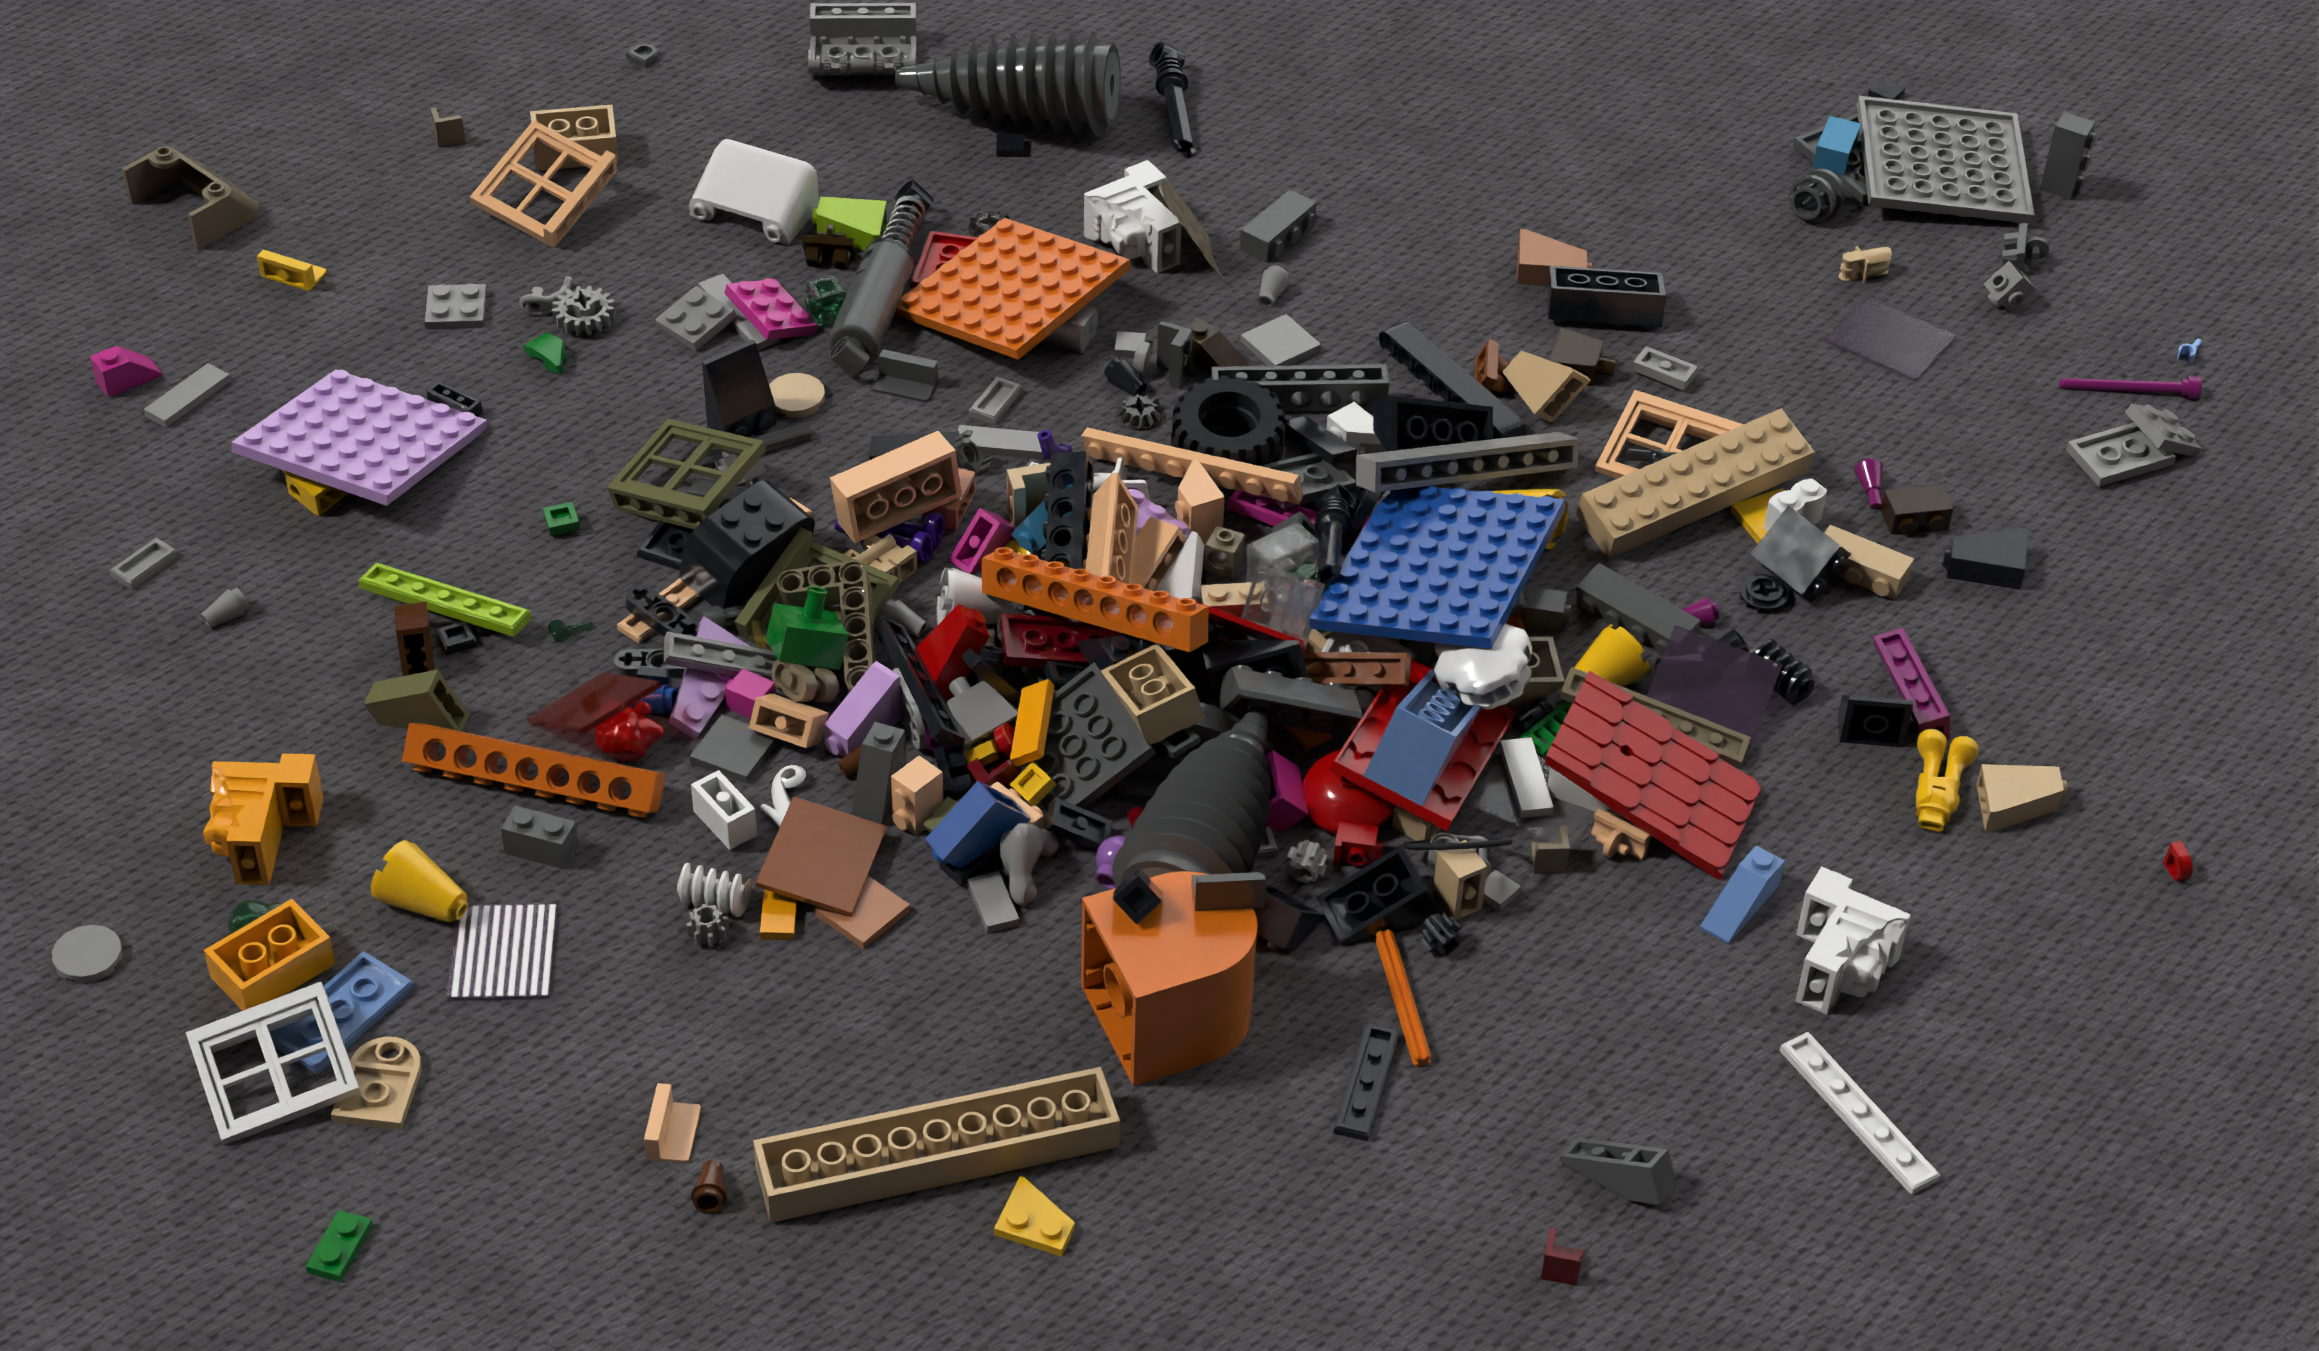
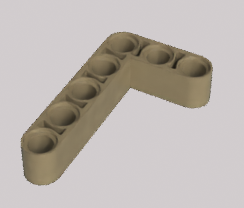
M846 561L784 571L777 579V587L784 605L804 607L808 586H819L828 591L824 606L840 604L841 623L848 633L843 658L845 682L850 693L870 666L877 661L872 586L865 565L859 561Z

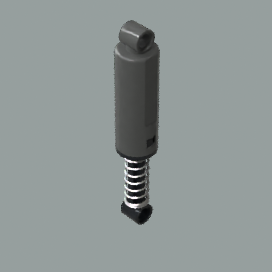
M914 179L906 182L895 196L897 202L886 225L883 237L872 241L866 247L830 333L829 345L831 351L828 357L850 377L858 374L866 364L878 356L913 270L914 259L910 252L911 244L925 212L934 201V198Z

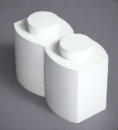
M1805 479L1796 483L1791 490L1775 494L1769 500L1763 529L1768 532L1788 505L1814 525L1817 524L1822 517L1827 490L1814 479Z

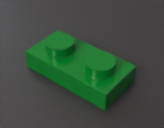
M338 1210L306 1265L307 1273L341 1283L373 1227L372 1219Z

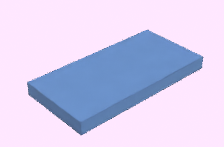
M364 951L324 985L346 1049L415 988L412 980ZM314 1015L270 1032L275 1048L286 1055L323 1041ZM327 1050L297 1061L317 1075L331 1063Z

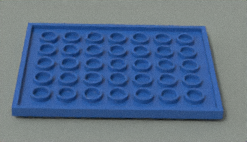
M1435 486L1385 491L1341 564L1342 568L1339 572V577L1329 584L1309 618L1310 629L1492 649L1565 511V499H1556L1550 496H1524L1519 493L1502 494L1492 491H1470L1463 488H1437Z

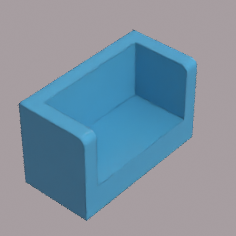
M1829 116L1816 147L1813 168H1823L1833 173L1844 175L1851 149L1855 148L1858 142L1861 123Z

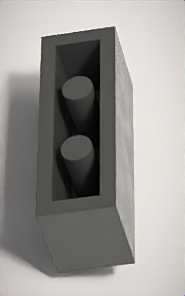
M2068 112L2062 114L2054 128L2040 190L2069 200L2072 199L2075 192L2081 193L2086 178L2082 177L2083 171L2086 172L2091 161L2088 151L2092 149L2097 134L2093 133L2095 121Z
M1289 189L1241 229L1240 250L1266 263L1273 257L1280 256L1286 246L1291 242H1297L1304 231L1307 229L1311 230L1317 222V202Z

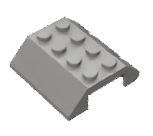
M810 3L811 41L810 50H808V71L810 76H895L897 69L916 65V3Z

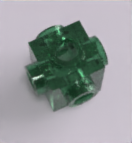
M834 275L807 282L808 299H805L804 304L808 315L813 316L818 325L836 321L846 297V292L842 289Z

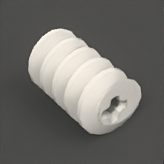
M687 862L684 864L679 876L677 897L680 898V902L685 906H689L692 902L695 908L702 907V904H707V906L716 905L720 908L722 914H728L731 910L733 916L740 917L750 900L752 880L749 878L744 885L742 884L741 874H736L733 881L730 882L728 871H723L720 879H717L715 868H711L708 875L704 876V868L701 865L697 867L693 874L691 873V864Z

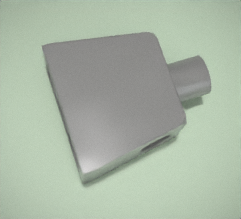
M959 677L950 683L949 689L954 697L947 702V706L966 739L961 744L965 752L995 739L994 730L1004 723H1008L1011 726L1016 723L1018 712L985 681H981L971 687L965 677Z

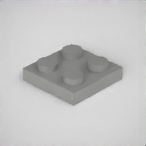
M440 284L428 286L425 328H483L487 295L486 284Z
M695 286L657 317L655 322L657 327L689 348L697 351L736 319L737 316L733 308Z
M2132 403L2125 411L2158 449L2191 457L2196 456L2202 449L2195 442V435L2188 429L2181 427L2177 422L2178 417L2167 409L2160 411L2147 404L2141 406Z

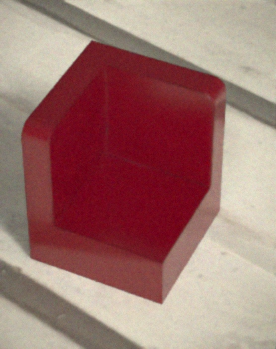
M1008 756L1004 757L990 769H987L978 758L967 764L976 781H980L988 786L998 781L1004 787L1010 789L1012 788L1010 783L1021 773Z
M1550 1227L1541 1279L1577 1286L1583 1250L1554 1245L1557 1229Z

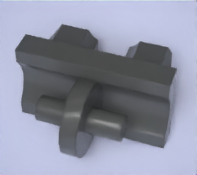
M2028 223L2019 224V231L2016 233L2004 234L2005 250L2002 251L2003 265L2010 261L2025 275H2029L2031 258L2035 260L2041 259L2049 253V243L2046 239L2039 236L2028 238Z

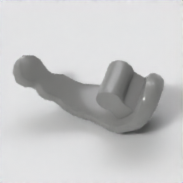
M566 276L561 289L550 296H543V289L541 287H533L532 294L523 295L519 300L522 311L532 317L551 314L553 309L552 303L557 301V295L566 296L565 290H571L573 279Z

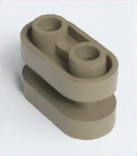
M778 659L773 664L771 676L772 681L775 682V687L795 702H810L813 700L819 703H830L839 692V681L828 668L779 662Z

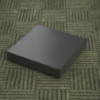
M721 714L691 753L690 763L713 772L719 770L724 776L747 784L776 746L778 738L749 729V724Z

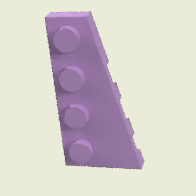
M705 616L699 622L696 637L749 646ZM685 668L682 684L677 693L668 723L688 736L697 739L725 698L724 690L726 684L735 677Z

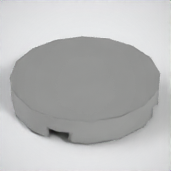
M98 925L81 926L66 932L56 941L52 950L53 966L59 976L65 980L68 978L69 980H74L75 983L81 984L97 982L109 976L115 971V966L123 958L122 944L117 934L105 926Z

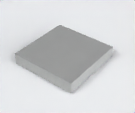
M1287 314L1241 334L1240 342L1267 366H1290L1321 351V344Z

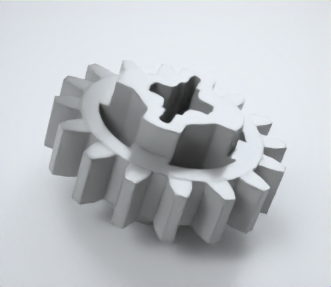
M576 286L574 292L567 289L565 290L566 296L557 295V301L552 303L553 321L557 322V328L565 327V333L567 334L572 330L576 332V336L585 331L587 335H591L592 330L602 332V326L610 327V320H615L614 300L611 299L610 293L603 294L602 288L592 291V286H588L586 290Z

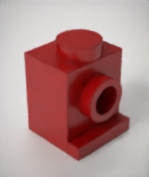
M1339 821L1333 866H1340V862H1347L1353 866H1368L1374 860L1381 858L1383 841L1377 840L1379 827Z

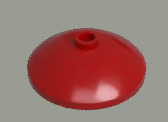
M1341 750L1325 755L1309 769L1304 778L1302 789L1308 816L1321 829L1337 835L1339 821L1380 827L1393 814L1395 804L1375 795L1373 791L1371 793L1352 782H1344L1346 777H1340L1329 771Z

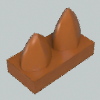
M1488 339L1475 358L1474 378L1491 392H1508L1512 388L1501 375H1504L1502 371L1510 362L1498 354L1499 343Z

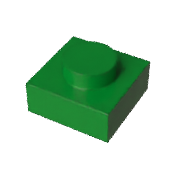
M573 502L542 508L550 537L580 531L579 519Z

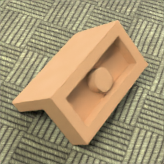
M657 1083L644 1137L646 1160L688 1163L701 1106L699 1104L673 1102L671 1084Z

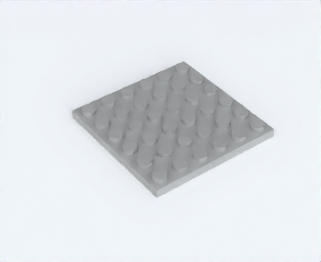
M1866 96L1858 97L1857 113L1858 121L1861 123L1860 137L1869 206L2032 224L2035 215L2017 113Z

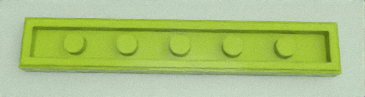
M375 563L358 580L359 587L369 592L407 604L427 602V608L430 611L515 637L532 619L531 611L380 563Z

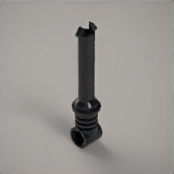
M1160 41L1153 47L1149 56V64L1155 67L1157 74L1155 87L1157 92L1164 96L1166 100L1173 138L1171 145L1177 152H1187L1188 157H1191L1196 152V149L1193 148L1183 96L1188 87V78L1182 70L1185 63V53Z
M1337 484L1314 504L1318 513L1314 523L1315 531L1321 537L1317 569L1318 579L1314 581L1318 587H1323L1324 583L1330 584L1339 577V572L1342 568L1340 566L1342 541L1349 536L1353 527L1350 513L1356 509L1357 503L1348 489L1341 484Z

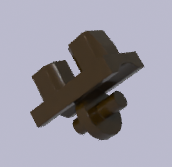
M828 225L827 232H817L816 236L803 235L802 243L807 266L822 267L823 257H832L833 268L848 269L851 259H855L854 238H845V234L835 233V225Z

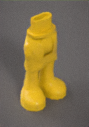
M1928 729L1921 732L1917 740V748L1924 760L1923 773L1919 774L1916 815L1919 818L1918 826L1920 828L1941 832L1944 829L1945 823L1950 821V816L1957 811L1960 803L1958 791L1961 784V774L1964 768L1975 761L1978 756L1979 746L1975 740L1967 736L1954 738L1948 750L1945 777H1938L1947 741L1942 732Z

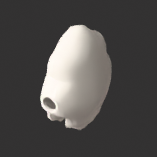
M1506 622L1492 649L1435 643L1434 646L1436 655L1439 658L1434 668V674L1439 685L1446 691H1449L1452 687L1458 690L1455 695L1460 697L1466 706L1473 707L1476 704L1485 710H1490L1506 704L1523 694L1524 687L1532 674L1528 666L1532 656V645L1524 629L1507 625Z

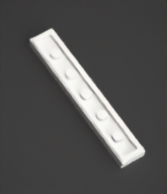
M1809 1032L1781 1045L1780 1052L1911 1195L1940 1180L1941 1175Z

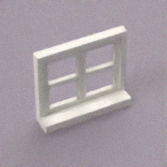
M322 982L186 1032L223 1144L249 1137L361 1094L331 1009L330 1000ZM314 1015L323 1041L278 1058L270 1031ZM258 1037L266 1063L221 1080L213 1053ZM327 1050L337 1080L292 1097L282 1067ZM270 1072L279 1103L234 1119L225 1089Z

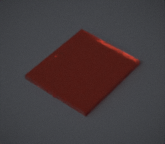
M603 672L529 716L527 720L533 725L585 734L662 686L659 681Z

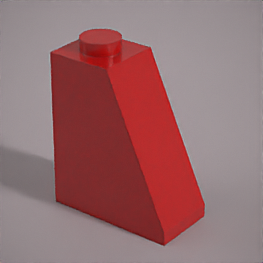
M960 604L916 647L946 704L954 697L949 689L950 683L959 677L967 679L971 671L963 660L962 655L969 648L975 653H980L981 646H985L990 637L985 624V617L978 610L969 609Z

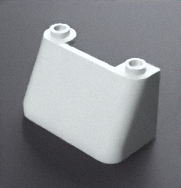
M725 139L714 149L690 200L689 212L691 216L699 220L710 221L716 214V208L762 221L764 234L770 241L789 245L812 217L813 208H818L817 172L813 166L805 161Z

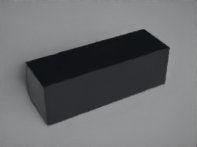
M437 381L426 390L429 401L446 404L450 408L461 412H470L477 417L483 413L481 400L443 382Z

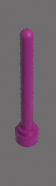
M2189 376L2187 379H2182L2181 382L2062 378L2059 381V387L2070 390L2178 393L2181 397H2186L2187 400H2199L2202 383L2200 377Z

